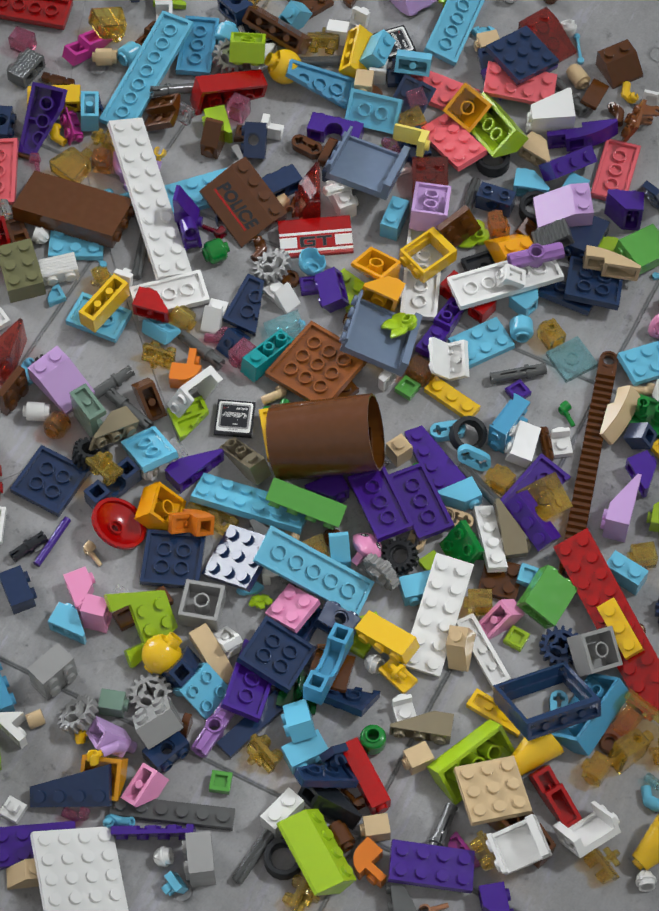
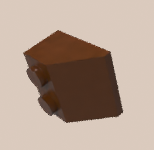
M628 39L597 51L595 65L612 89L622 86V83L625 81L632 82L643 77L637 51Z

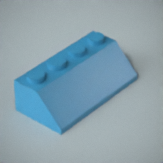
M596 673L587 676L584 682L601 699V716L551 733L561 745L573 753L585 756L591 754L631 694L620 678ZM574 695L569 704L578 702L580 700Z

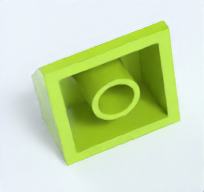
M231 32L229 62H233L235 65L250 63L252 66L264 64L266 34Z

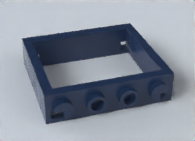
M566 662L493 685L494 703L528 741L601 716V699ZM564 683L580 700L528 719L511 701Z

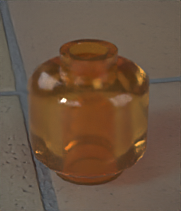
M60 411L52 412L43 423L44 432L51 439L63 438L71 428L69 416Z

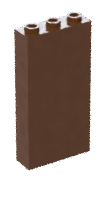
M35 170L12 205L14 220L52 231L55 230L65 235L98 243L109 248H114L115 244L120 241L122 232L128 228L129 220L135 216V211L129 197Z

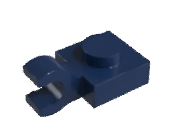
M396 58L392 59V69H387L388 88L398 87L405 74L394 72Z

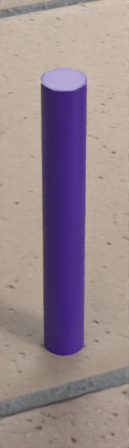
M65 516L33 562L37 567L41 566L71 522L68 517Z

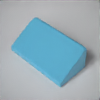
M150 318L144 319L142 323V333L163 345L169 344L181 333L179 328L170 323Z

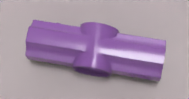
M560 242L543 246L532 244L529 249L508 253L507 261L508 264L519 268L527 266L538 268L544 262L564 258L565 252L563 244Z
M222 701L213 715L206 720L205 727L191 746V750L201 758L208 756L216 742L223 737L224 730L235 715V713L220 708ZM213 726L219 727L217 730H211L210 728Z

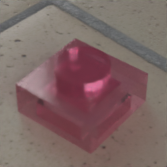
M422 86L405 92L411 110L428 104Z

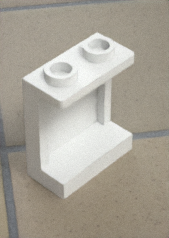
M210 365L182 385L167 403L168 407L178 418L182 417L194 402L192 397L194 393L198 392L205 400L213 393L223 378Z
M596 801L591 802L593 812L569 828L560 821L553 825L559 842L579 858H582L621 833L618 825L620 821L614 812L610 813L603 804L600 805Z
M533 814L493 834H486L488 838L486 845L490 852H494L496 860H494L496 869L504 875L511 874L552 856L538 819Z

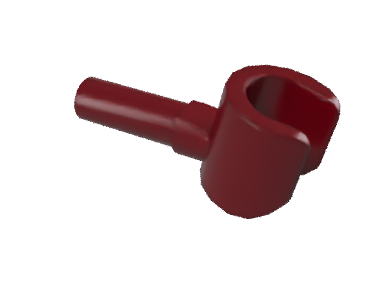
M205 224L202 225L203 229L213 233L216 238L222 239L227 235L225 233L226 229L223 226L215 229Z

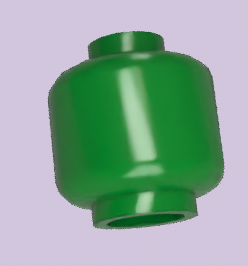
M220 238L205 242L204 248L201 249L205 261L211 264L225 261L228 258L227 253L230 252L228 243L223 242Z
M368 725L361 731L360 742L365 752L376 755L384 750L386 746V733L380 726Z

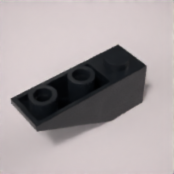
M301 787L298 795L311 809H319L323 815L334 821L341 820L342 823H345L352 830L356 828L362 818V814L337 788Z

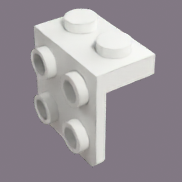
M435 337L429 338V369L432 374L448 381L470 377L468 341L459 340L446 343Z

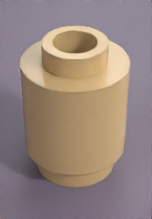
M96 48L95 52H92V61L96 62V66H113V64L118 62L117 50H113V48Z
M570 65L566 70L568 79L578 90L587 88L591 80L588 74L580 65Z

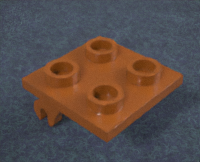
M645 99L639 105L636 104L632 113H628L625 118L626 126L621 132V141L627 142L640 125H651V121L654 119L652 116H659V106L646 105L647 100Z

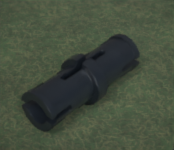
M40 531L29 540L25 539L23 544L10 551L9 555L16 563L27 554L34 553V550L48 542V539L44 532Z

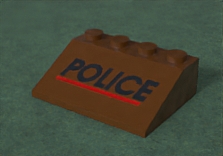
M246 156L230 165L199 191L241 248L251 243L254 237L262 236L278 226V221H284L288 213Z

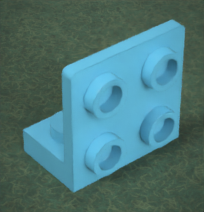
M205 662L199 664L195 674L182 687L174 688L172 692L176 697H184L203 719H208L223 700L228 685Z

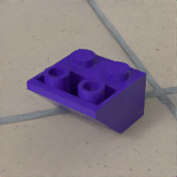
M608 189L604 214L623 230H640L644 211V192Z

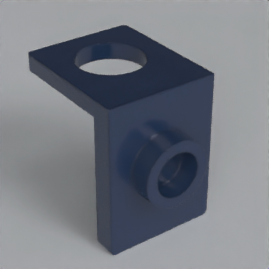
M227 328L215 349L228 359H231L241 341L250 340L251 337L239 328Z

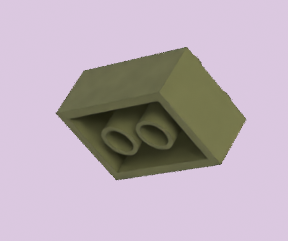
M31 238L1 245L0 268L10 303L45 295V285Z

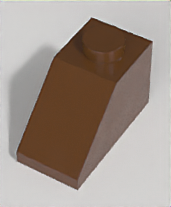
M206 117L200 142L201 155L218 159L225 144L223 121Z
M145 378L131 385L136 399L148 419L154 422L167 416L153 380Z

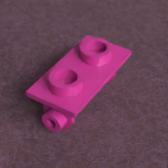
M65 107L60 115V124L63 125L64 137L67 138L68 144L71 146L72 141L82 142L84 134L81 131V127H75L80 125L77 113L74 111L68 112V108Z

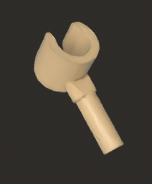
M88 540L83 546V551L86 555H90L98 567L103 564L93 552L96 549V545Z

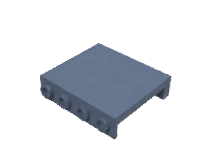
M350 126L347 132L344 131L341 141H338L336 149L331 154L330 160L326 162L324 170L327 173L325 178L387 200L407 162L411 148L404 145L401 152L397 153L351 136L353 126Z
M361 289L359 294L354 295L351 305L353 307H350L347 314L349 319L346 320L343 330L346 331L342 332L339 342L342 343L340 351L402 377L409 365L423 315L416 312V328L391 339V330L381 329V325L384 321L392 319V315L396 313L362 299L364 290Z

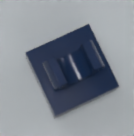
M346 743L331 746L319 756L322 762L330 761V765L334 769L339 765L343 766L347 763V759L343 754L349 749Z

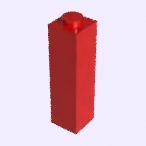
M356 737L345 742L349 750L343 755L347 759V765L359 781L357 788L363 796L371 815L385 813L391 806V799L360 740Z

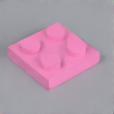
M288 584L265 614L297 634L321 603L319 599Z

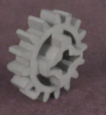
M225 38L224 43L220 40L218 45H215L212 52V57H214L212 62L217 63L215 68H221V73L227 71V73L240 72L247 68L248 63L235 65L233 62H229L230 41Z
M278 248L275 251L269 249L268 253L262 252L263 256H258V261L253 263L255 265L253 267L255 276L266 281L267 284L271 280L276 283L277 279L282 280V276L288 275L287 270H291V264H293L289 253L285 252L284 249L279 250Z
M372 553L362 560L363 565L366 567V573L375 584L381 587L384 586L386 590L389 589L390 591L400 584L396 571L388 560H384L381 557L378 558L376 554L373 555Z
M148 673L147 678L140 675L141 680L135 679V686L129 687L132 693H129L128 696L131 700V707L135 706V712L142 707H148L154 699L160 696L164 697L167 695L172 702L170 698L173 696V692L170 690L171 684L166 683L165 677L160 680L159 674L152 677L151 673Z
M84 694L83 697L78 695L76 700L72 698L71 703L69 702L65 705L66 709L60 711L62 715L58 717V725L69 735H72L73 732L78 734L80 729L84 731L85 726L91 725V719L96 718L94 714L99 711L97 709L99 704L91 695L88 696L87 694Z

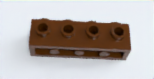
M248 6L242 22L247 24L250 29L266 34L267 39H272L278 46L285 47L297 55L306 54L313 38L259 6Z

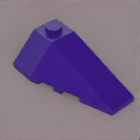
M32 82L18 152L37 155L64 108L68 90Z

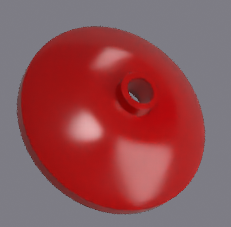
M115 497L105 498L99 501L92 511L91 520L95 532L105 543L114 548L122 550L133 549L144 540L146 535V527L134 519L137 508L126 500Z

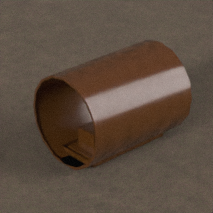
M372 393L273 404L268 408L266 417L267 449L271 468L277 479L291 481L382 470L385 460L384 428L378 401Z

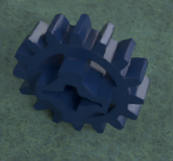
M564 625L559 630L557 626H554L553 631L547 629L546 635L542 634V641L539 642V647L541 648L539 654L544 655L543 661L549 660V666L562 662L574 665L572 655L568 656L570 648L567 638L578 635V633L572 634V628H569L567 631Z

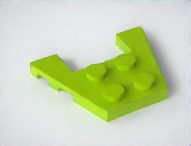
M165 590L103 595L109 612L129 606L141 643L124 650L130 668L135 667L142 661V648L150 637L158 634L168 635L169 632H173L178 628Z

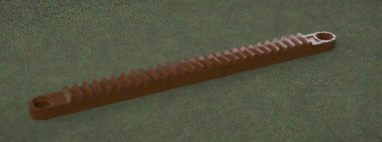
M612 351L603 352L599 358L564 540L587 528L603 444L600 430L607 404L611 401L618 364L617 354ZM610 358L614 363L608 365L603 360ZM560 561L558 573L562 575L565 569Z

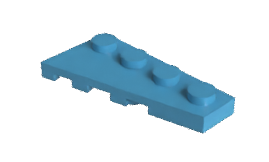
M294 59L289 61L285 77L347 110L355 78ZM292 64H296L297 68L292 69Z

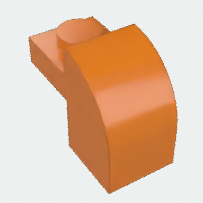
M189 348L187 364L171 363L169 374L170 388L179 389L202 372V366L200 365L201 357L197 355V348Z
M182 509V512L169 513L168 532L170 534L189 532L196 537L213 535L215 516L197 509Z
M368 836L359 844L354 852L353 870L359 880L366 875L369 883L382 888L387 881V876L375 864L383 857V850Z

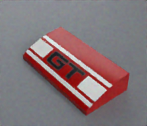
M350 215L278 221L280 250L284 249L291 258H299L300 252L307 247L317 248L319 254L325 256L354 253Z

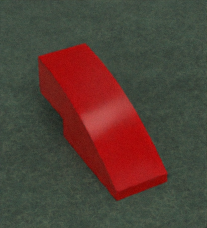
M544 765L528 775L539 796L558 822L560 821L569 828L582 819L564 785L559 783L550 765Z

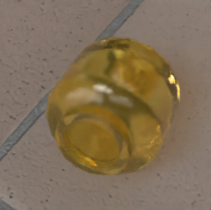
M185 305L176 306L169 315L170 324L180 330L191 331L197 324L195 321L196 313Z

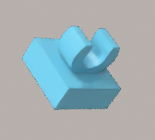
M522 563L516 583L527 588L539 568Z
M169 871L164 875L168 882L161 889L166 895L169 894L171 896L175 892L184 894L189 890L178 873Z

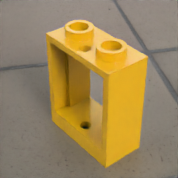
M434 226L401 248L399 254V261L402 262L401 265L407 267L413 277L419 279L422 283L457 260V249ZM431 244L443 257L423 270L411 256Z

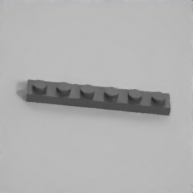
M119 798V801H112L109 814L134 817L135 820L177 825L194 824L195 827L233 831L236 810L235 808L158 799L149 801L136 808L122 798Z

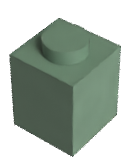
M102 688L98 702L99 715L123 718L124 712H128L130 704L126 692Z

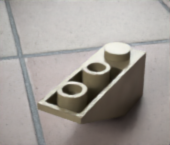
M127 406L111 411L93 436L89 450L100 449L107 444L116 443L120 439L133 436L137 431L139 420Z
M236 437L227 440L220 446V449L224 451V454L255 485H259L272 475L266 459Z
M431 711L391 723L389 734L396 738H413L419 742L426 740L433 741L438 745L450 744L454 714Z

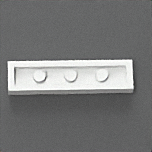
M493 505L474 506L473 514L480 544L484 550L483 557L487 573L506 572L508 566Z
M474 613L457 620L456 626L470 628L476 633L472 654L492 689L493 685L511 680Z

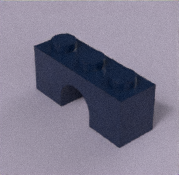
M128 456L113 467L114 472L106 482L102 483L98 479L83 491L85 502L92 509H94L99 501L105 498L121 497L142 480L140 467Z

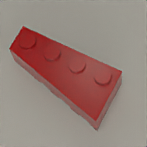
M261 69L196 76L190 96V103L197 116L201 115V111H204L205 108L227 105L229 107L240 100L244 103L264 97L268 84Z

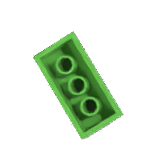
M275 477L265 498L266 501H269V506L277 509L282 506L287 508V513L295 516L300 513L305 515V520L316 523V520L324 523L323 527L334 530L335 527L339 529L347 510V505Z

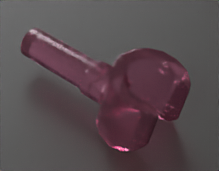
M31 152L30 163H35V171L40 172L39 153Z

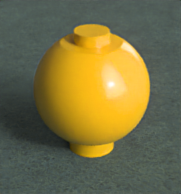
M282 49L275 53H268L264 64L268 66V73L275 82L283 85L294 82L285 76L291 59L301 62L300 57L295 52ZM293 63L292 69L297 68V65Z
M169 632L168 635L158 634L150 637L143 645L141 653L142 661L145 664L144 668L151 674H162L173 666L182 655L181 648L179 647L182 643L181 638L173 632Z

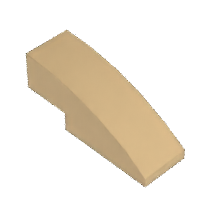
M586 245L583 256L584 269L601 271V276L631 281L638 280L641 265L623 255L603 248Z
M631 385L618 387L614 403L607 404L600 435L609 445H613L620 437L636 410L637 400L640 398V395Z
M205 623L189 632V639L200 654L203 663L207 662L228 685L233 667L212 631Z

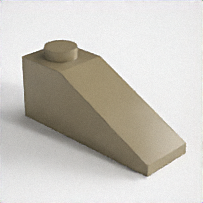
M500 498L495 499L493 504L506 559L526 557L528 550H531L530 540L526 539L525 532Z

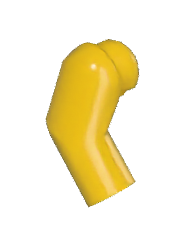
M625 81L622 83L621 97L629 104H634L639 99L638 94L635 95V92H630L631 83Z
M55 123L49 132L50 139L64 147L67 144V139L60 135L61 125Z

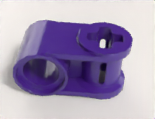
M191 216L183 217L179 225L185 251L196 247L202 248L195 219Z

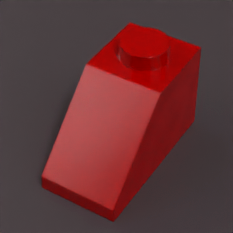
M139 286L132 303L133 314L169 323V311L158 292L149 287Z

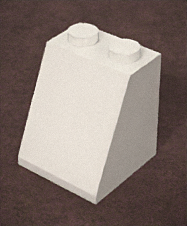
M566 88L531 104L530 112H527L528 123H526V133L533 131L547 139V131L574 128L576 116L571 88Z

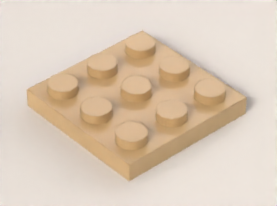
M514 755L454 767V774L471 826L532 813Z

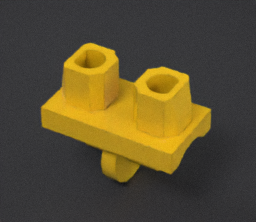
M390 658L384 665L378 668V672L402 694L407 693L418 683V679L403 664L396 663Z

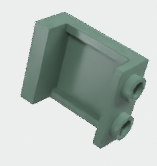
M85 383L69 392L74 417L91 438L103 423L100 418L107 413Z

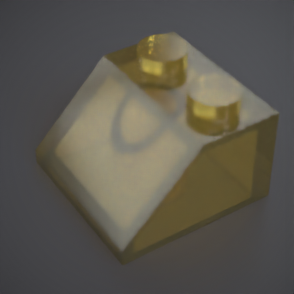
M556 472L538 479L516 492L517 494L524 490L529 491L538 504L535 511L543 521H547L573 507Z

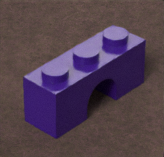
M312 112L307 126V137L324 143L325 138L329 134H339L342 138L344 131L347 132L350 126H353L351 136L362 139L364 123L324 113Z
M589 145L538 166L543 180L546 182L598 161L592 145Z
M528 490L517 493L504 504L538 552L548 548L562 537L551 521L545 522L537 515L535 508L538 504Z

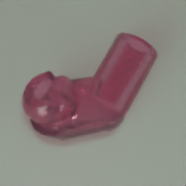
M389 137L382 138V147L397 153L401 152V148L396 140Z
M223 326L215 334L205 333L204 342L218 344L229 327Z
M64 807L61 817L75 822H82L89 819L88 816L91 811L86 807H80L79 812Z

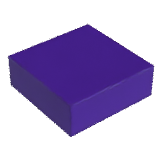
M315 276L299 277L301 296L319 294L315 287Z
M521 379L505 388L506 394L512 400L514 393L524 399L531 396V391Z

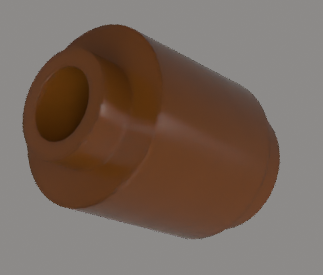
M337 820L328 826L343 853L350 851L354 847L353 844L356 840L345 823Z

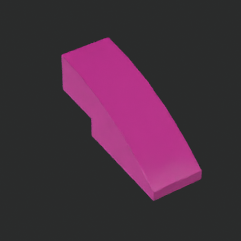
M105 26L80 34L77 41L64 46L62 57L72 66L78 65L91 58L92 52H95L96 48L107 46L115 38V34Z

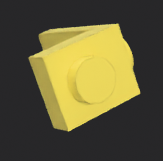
M397 123L394 125L393 140L417 145L416 156L423 157L425 151H429L431 143L429 140L430 131Z

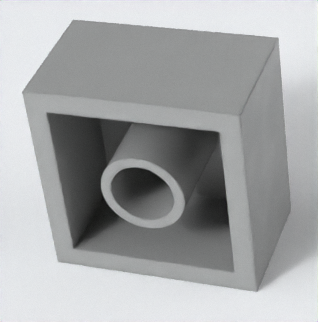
M186 579L178 611L179 625L198 628L206 623L210 630L218 631L226 600L225 585Z
M612 626L567 638L575 670L579 677L623 665Z
M58 642L27 668L32 686L47 701L51 697H56L61 692V689L66 684H71L78 675L74 658Z
M167 695L157 697L152 701L151 705L138 709L132 716L135 731L148 750L183 728L180 714Z
M211 831L185 833L186 840L182 841L186 881L190 880L191 887L216 885Z

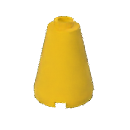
M550 733L530 741L524 737L511 756L514 755L520 775L522 776L562 755L564 750Z
M659 814L655 817L631 855L634 859L632 863L640 871L642 869L649 870L659 863Z

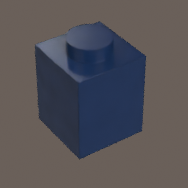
M649 422L629 423L623 439L632 450L651 449L657 433Z

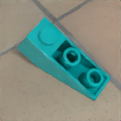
M282 329L278 330L242 357L240 372L252 382L257 381L294 339Z

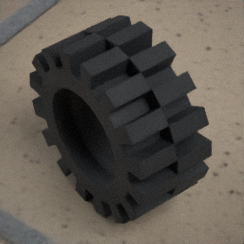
M84 437V440L80 438L73 447L74 465L77 464L78 468L83 467L82 470L85 471L86 468L89 471L93 469L97 471L106 464L107 446L92 451L89 450L93 437L90 440L87 437Z
M396 537V540L390 539L391 543H386V549H382L384 554L381 555V558L388 560L398 575H402V573L406 575L409 570L412 572L414 570L412 567H417L418 565L416 562L419 561L418 550L409 539L407 540L404 537L402 539ZM400 549L406 550V560L401 563L395 562L393 559L394 553Z

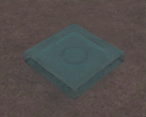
M578 336L546 352L547 358L566 383L598 367L597 361Z

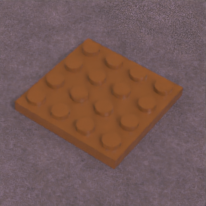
M310 321L265 371V376L306 401L335 398L339 396L368 362L340 351L342 344L339 342L340 337Z

